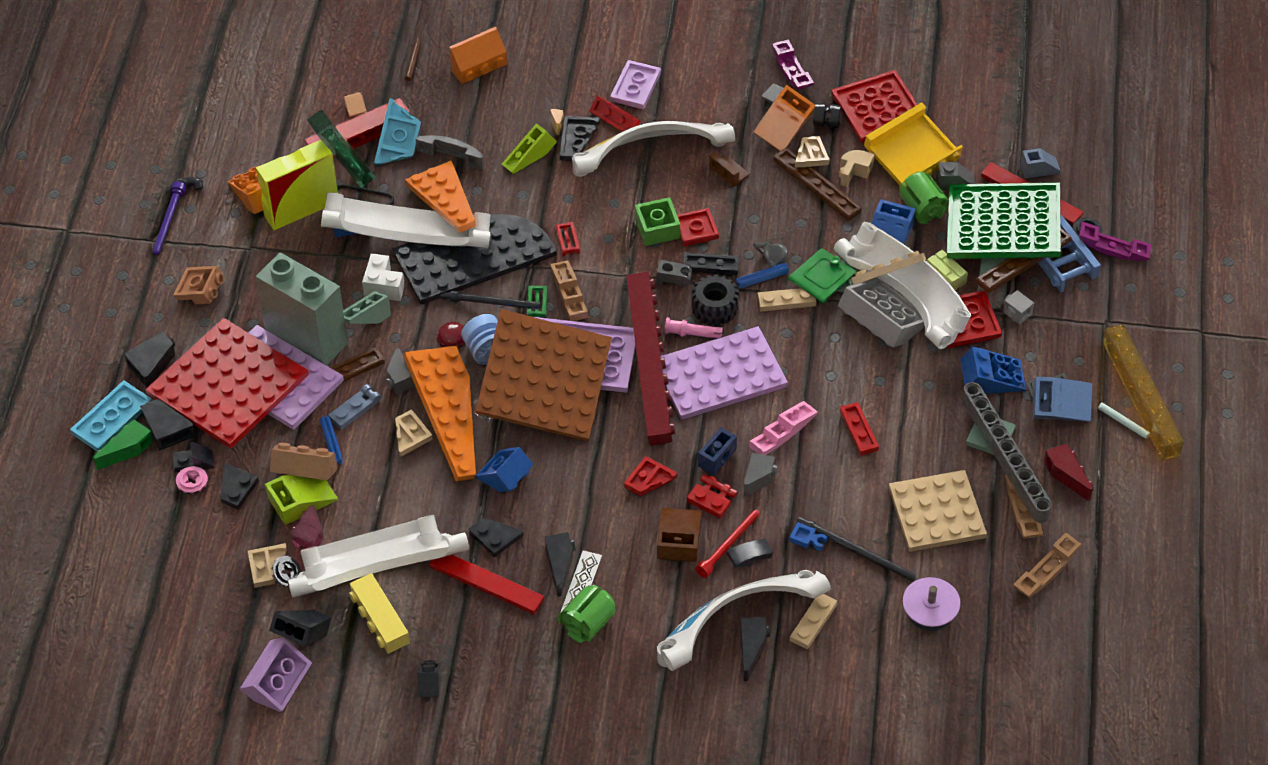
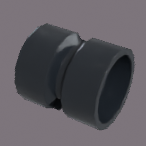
M815 103L813 125L823 126L827 124L828 127L838 128L841 105L831 104L827 107L825 103ZM826 113H830L831 117L826 118Z

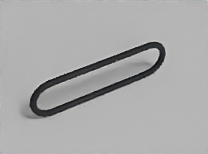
M346 184L337 185V189L339 187H347L357 190L388 195L391 197L392 200L390 203L385 205H392L394 202L393 195L387 192L366 189Z

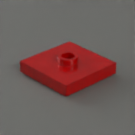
M709 208L677 215L680 222V238L684 246L719 239V232Z

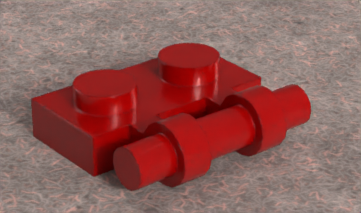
M703 474L700 481L706 485L703 487L697 483L687 496V502L721 519L731 505V501L726 498L728 496L736 498L738 491L732 489V486L728 484L724 485L718 482L717 478L713 476L709 477ZM715 488L721 491V493L717 494L711 490Z

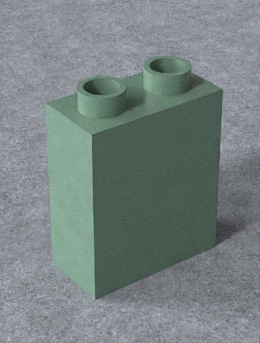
M281 252L255 276L265 330L327 366L348 344L340 286Z

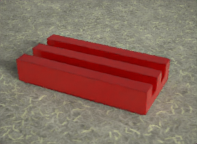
M569 222L555 225L562 256H566V253L573 255V252L580 254V246L574 223ZM567 227L571 229L575 247L571 246ZM561 228H563L568 248H565L560 230Z

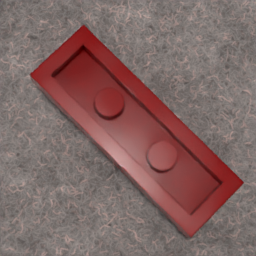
M596 96L589 112L622 132L639 126L641 122L601 96Z
M859 403L841 406L839 412L860 456L879 451V445Z

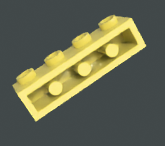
M370 573L351 582L349 596L353 603L357 602L361 617H366L368 620L367 625L371 633H376V640L380 648L384 647L389 654L410 644L407 629L373 574Z

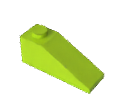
M536 123L504 160L502 165L514 174L544 157L557 141Z

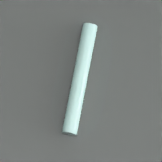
M1100 403L1098 406L1099 410L1143 438L1147 439L1150 436L1149 431L1106 404Z

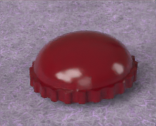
M448 322L442 325L436 334L437 343L442 348L456 346L459 349L465 345L461 336L463 324Z

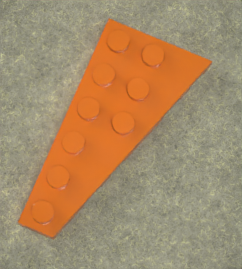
M452 160L405 179V185L459 233L476 227L474 216Z

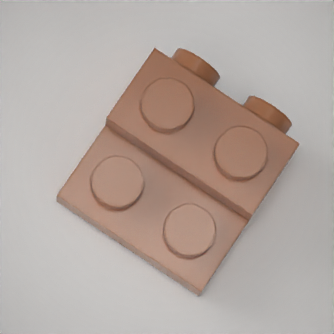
M218 266L188 267L173 296L176 300H193L195 304H211L213 298L218 296L217 289L219 285L224 283V275Z

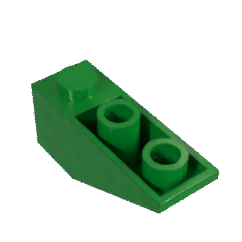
M135 420L125 425L120 433L111 438L106 446L96 452L93 457L96 469L100 470L143 453L153 443L151 431Z

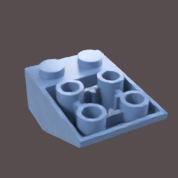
M1036 377L1034 379L1032 419L1091 422L1092 383L1052 377Z

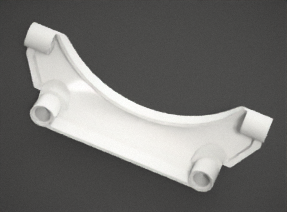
M429 515L414 521L333 543L303 549L300 552L305 571L299 573L297 578L288 580L292 598L324 590L370 573L373 574L403 565L469 550V544L465 532L453 536L446 533L440 534L434 515Z

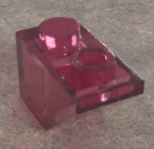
M310 505L308 510L302 513L298 525L293 527L291 531L293 546L307 549L320 546L324 540L315 506Z

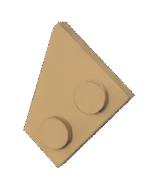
M820 136L803 137L795 161V168L829 165V157Z
M412 409L395 418L399 455L401 457L433 440L432 434Z
M286 543L248 551L255 588L275 584L276 578L272 577L273 570L271 568L277 558L286 555Z

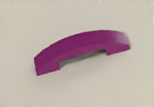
M789 40L773 43L772 48L775 57L788 82L797 90L813 86L812 78L808 72H804Z
M1081 222L1079 238L1091 248L1116 258L1135 261L1149 260L1151 244L1137 239H1133L1132 243L1099 233V227Z

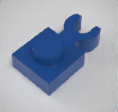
M798 522L789 537V542L807 549L809 545H813L814 549L818 551L823 550V544L818 542H827L826 535H816V529Z

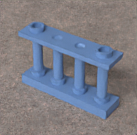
M1060 215V228L1072 237V241L1062 248H1068L1071 254L1054 261L1046 257L1038 262L1050 278L1052 285L1057 287L1060 293L1064 292L1066 280L1083 273L1088 274L1093 280L1099 277L1101 267L1100 263L1062 215ZM1074 260L1081 264V267L1061 274L1057 267Z

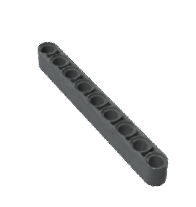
M974 382L967 383L964 386L962 401L1032 518L1038 523L1047 522L1050 519L1051 500L981 386Z

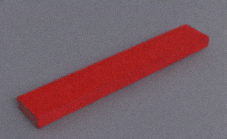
M992 162L981 172V177L993 184L1029 183ZM1060 199V215L1073 227L1074 222L1083 216V211Z
M453 554L432 559L429 563L432 569L534 615L544 601L543 595Z

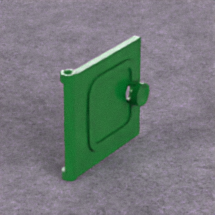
M821 248L790 274L788 280L825 304L827 299L851 279L857 271L842 262L838 256H833Z

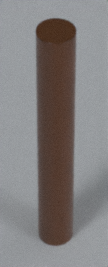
M415 39L405 75L406 81L412 80L421 45L420 39Z

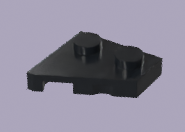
M225 463L221 503L239 510L259 482L258 476Z
M482 518L468 529L469 534L494 558L524 536L521 529L486 518Z

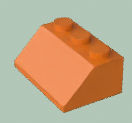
M496 27L449 47L451 71L461 84L507 64V51Z

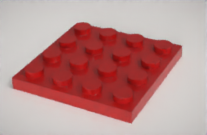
M896 70L831 90L832 97L837 105H841L840 110L861 143L865 142L868 134L918 105Z

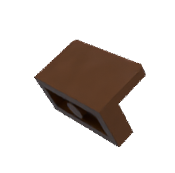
M716 152L709 155V168L733 187L749 177V173L727 155L720 156Z

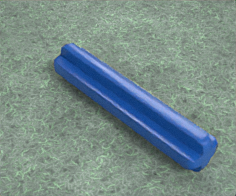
M782 263L737 278L736 284L739 289L787 274L789 273V268L786 263Z
M321 417L320 424L328 450L335 453L337 465L342 464L343 458L330 417Z

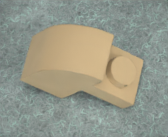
M861 150L845 153L841 158L839 177H841V185L848 187L853 175L867 179L874 165V154Z

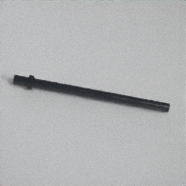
M799 517L797 522L816 529V534H824L828 540L913 582L916 579L917 574L816 525V522L813 520L808 521Z

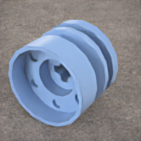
M482 314L474 317L467 322L461 332L462 339L470 349L474 360L482 365H487L498 322L497 318L491 314Z

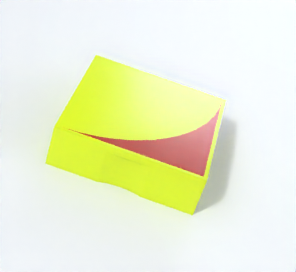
M323 139L298 149L290 155L256 167L258 183L262 190L261 200L264 217L273 230L324 209L327 193L338 194L333 154Z

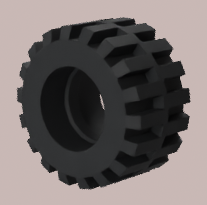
M708 275L705 279L703 277L699 279V282H696L692 288L691 308L695 317L701 319L700 321L703 323L708 322V325H712V323L720 325V323H727V320L731 321L736 316L738 310L739 291L737 285L731 279L727 280L725 276L718 277V275H714L711 277ZM710 299H719L720 301H711Z

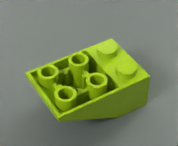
M283 475L265 484L267 497L285 525L338 500L328 482L322 479Z

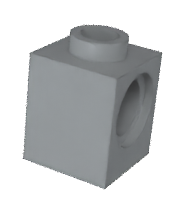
M1018 290L1012 295L1009 294L1004 299L1003 313L1019 325L1032 315L1034 302Z

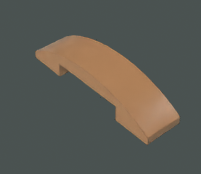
M1005 474L1012 512L1023 539L1043 536L1041 524L1032 518Z
M1065 533L1053 544L1052 550L1029 573L1026 571L1013 584V587L1026 597H1032L1062 571L1079 550L1081 543Z

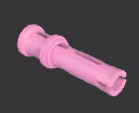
M668 317L666 319L665 334H680L682 337L688 334L716 339L722 337V334H719L722 333V327L690 324L686 320L675 321L670 320Z

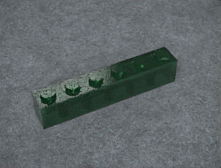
M323 109L307 119L318 137L361 188L376 178L367 163Z

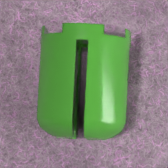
M916 172L909 175L905 179L906 182H902L899 187L901 199L908 207L916 208L915 217L921 224H929L927 221L936 217L940 219L949 209L947 206L948 198L932 177L925 172Z
M588 585L558 615L559 624H564L569 631L567 635L579 643L583 641H588L589 643L613 617L615 613L614 600L601 587Z

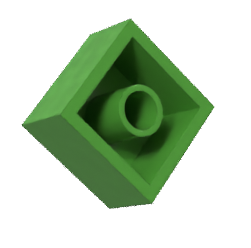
M670 197L635 205V221L645 246L680 239V222Z

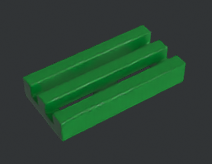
M528 286V301H532V290H536L535 302H539L540 290H543L542 311L527 309V316L546 318L547 286Z

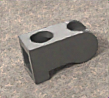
M659 260L655 284L662 285L663 282H667L681 287L688 286L691 280L692 269L681 263Z

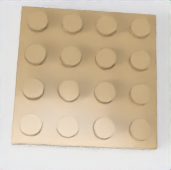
M965 470L889 483L890 495L909 552L986 538L987 533Z

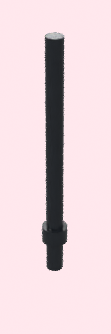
M453 290L451 292H444L439 296V298L449 299L451 302L467 301L540 310L542 307L541 302L463 294L460 291Z

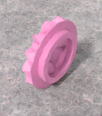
M195 466L184 468L176 477L178 489L184 493L190 492L191 494L196 491L201 492V489L206 487L208 481L206 472L202 468ZM188 477L195 480L196 483L189 482Z

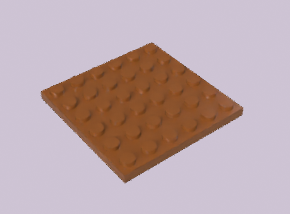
M501 309L475 414L588 442L612 337Z

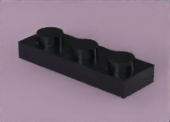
M684 252L683 265L689 266L692 272L738 275L739 256Z

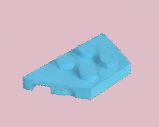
M391 98L389 99L374 165L413 158L416 138L418 137L421 122L416 117L411 116L406 109H402Z

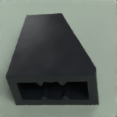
M162 331L124 354L128 368L146 388L160 376L176 355L174 350L175 342Z
M159 399L140 406L143 419L151 431L159 451L196 437L192 422Z
M316 610L274 612L269 631L305 647L327 636L332 617Z

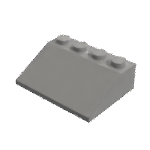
M878 278L846 287L838 304L845 314L852 316L860 325L868 328L873 335L880 337L888 346L893 348L905 344L925 328L924 321L913 304Z

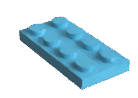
M123 380L70 429V432L94 450L99 451L108 444L111 438L120 433L125 425H128L142 414L140 406L147 402H152V398Z

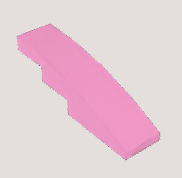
M805 401L781 413L776 422L765 427L763 434L750 440L748 447L757 454H769L800 431L817 415L818 411Z

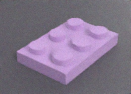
M628 60L610 96V101L644 109L661 74V68Z

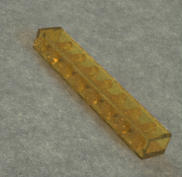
M1121 324L1105 328L1103 344L1147 431L1150 432V436L1162 460L1180 456L1184 441L1125 326Z

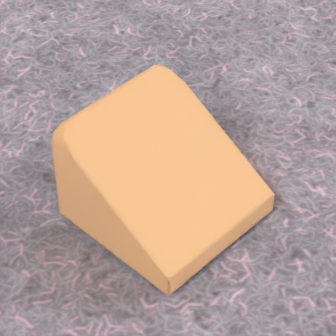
M361 93L344 97L349 117L367 113Z
M550 109L551 123L556 135H560L564 124L563 110Z

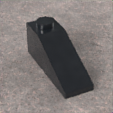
M568 532L545 536V548L557 597L562 596L573 561V551H576L574 539L570 540Z
M765 617L741 618L740 632L744 681L749 680L766 646V637H770V625H766Z

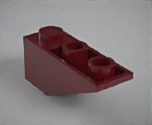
M1068 444L1046 450L1044 463L1052 477L1087 501L1091 500L1092 491H1094L1091 480L1087 479L1083 466L1079 465L1074 450H1071Z

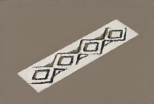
M582 551L561 612L584 587L592 585L602 555Z

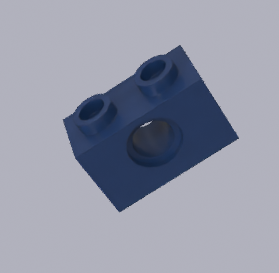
M720 427L698 452V467L714 476L736 451L737 436Z

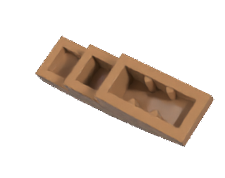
M569 261L550 264L569 320L576 321L589 318L582 293L578 287L577 278Z

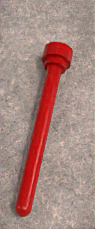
M753 510L708 560L699 562L695 567L699 576L703 578L709 577L713 572V565L760 515L758 510Z

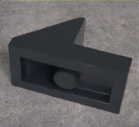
M191 442V450L173 452L175 473L191 466L202 469L214 468L213 450Z

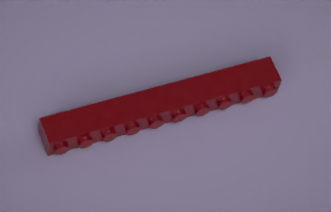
M649 271L626 275L649 444L652 446L673 442L672 435L676 433L674 423H670V418H673L672 406L668 407V402L671 401L670 391L666 390L665 385H669L667 373H663V369H666L665 357L661 358V353H664L663 342H659L662 332L660 325L657 326L656 322L660 321L658 310L654 308V305H658L656 294L652 293V290L655 289L654 278L650 279Z

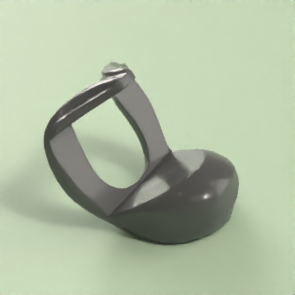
M768 241L753 243L754 248L764 255L765 260L771 267L786 261L788 250L783 244L771 245Z

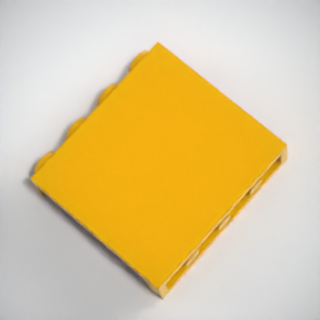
M923 103L918 104L868 134L865 139V148L874 154V158L899 185L902 182H906L905 179L916 172H925L932 176L938 170L939 163L956 162L961 157L963 146L960 145L956 148L925 114L926 106Z

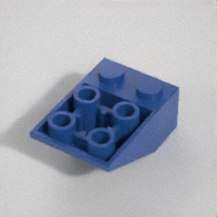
M880 199L871 224L905 245L914 225L916 208Z
M973 346L960 359L965 385L970 382L977 383L985 394L1026 391L1020 359Z

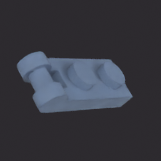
M365 384L357 394L328 416L332 423L343 430L376 405L382 396L378 392H374L370 385Z

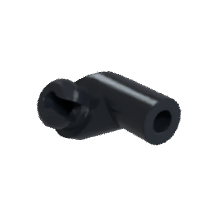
M186 177L178 179L186 187L194 185L196 191L204 188V182L201 178Z

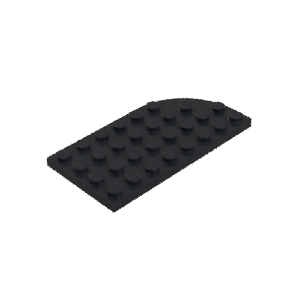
M505 214L491 215L488 248L410 242L392 249L395 259L421 305L439 299V296L444 292H451L452 290L461 291L557 256V250L546 232L538 225L525 218Z

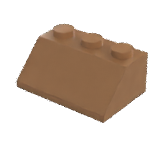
M279 443L271 452L270 472L328 480L338 468L335 453L328 452V449L325 448L314 450L304 445L293 447L289 443Z

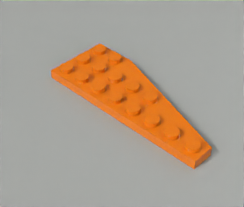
M451 346L405 352L403 355L404 361L455 480L474 479L476 468L470 376L457 347Z

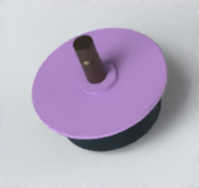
M932 577L922 578L911 583L905 590L903 607L915 626L927 631H936L947 626L957 616L960 609V597L956 589L948 582Z

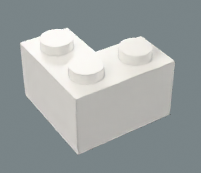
M370 255L362 281L364 296L376 291L389 296V300L401 301L405 288L403 273L391 271L389 256Z

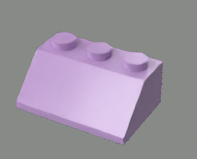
M284 637L270 640L240 689L253 701L282 712L312 662Z

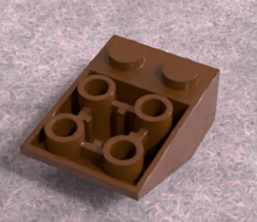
M662 508L657 540V559L697 562L702 511Z

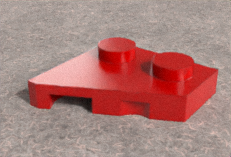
M645 456L624 482V488L642 496L675 480L677 472Z

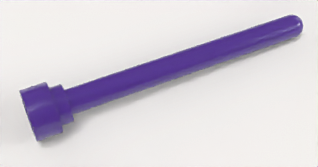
M175 181L172 183L170 189L172 197L153 249L155 255H158L161 251L178 200L185 194L186 185L182 182Z

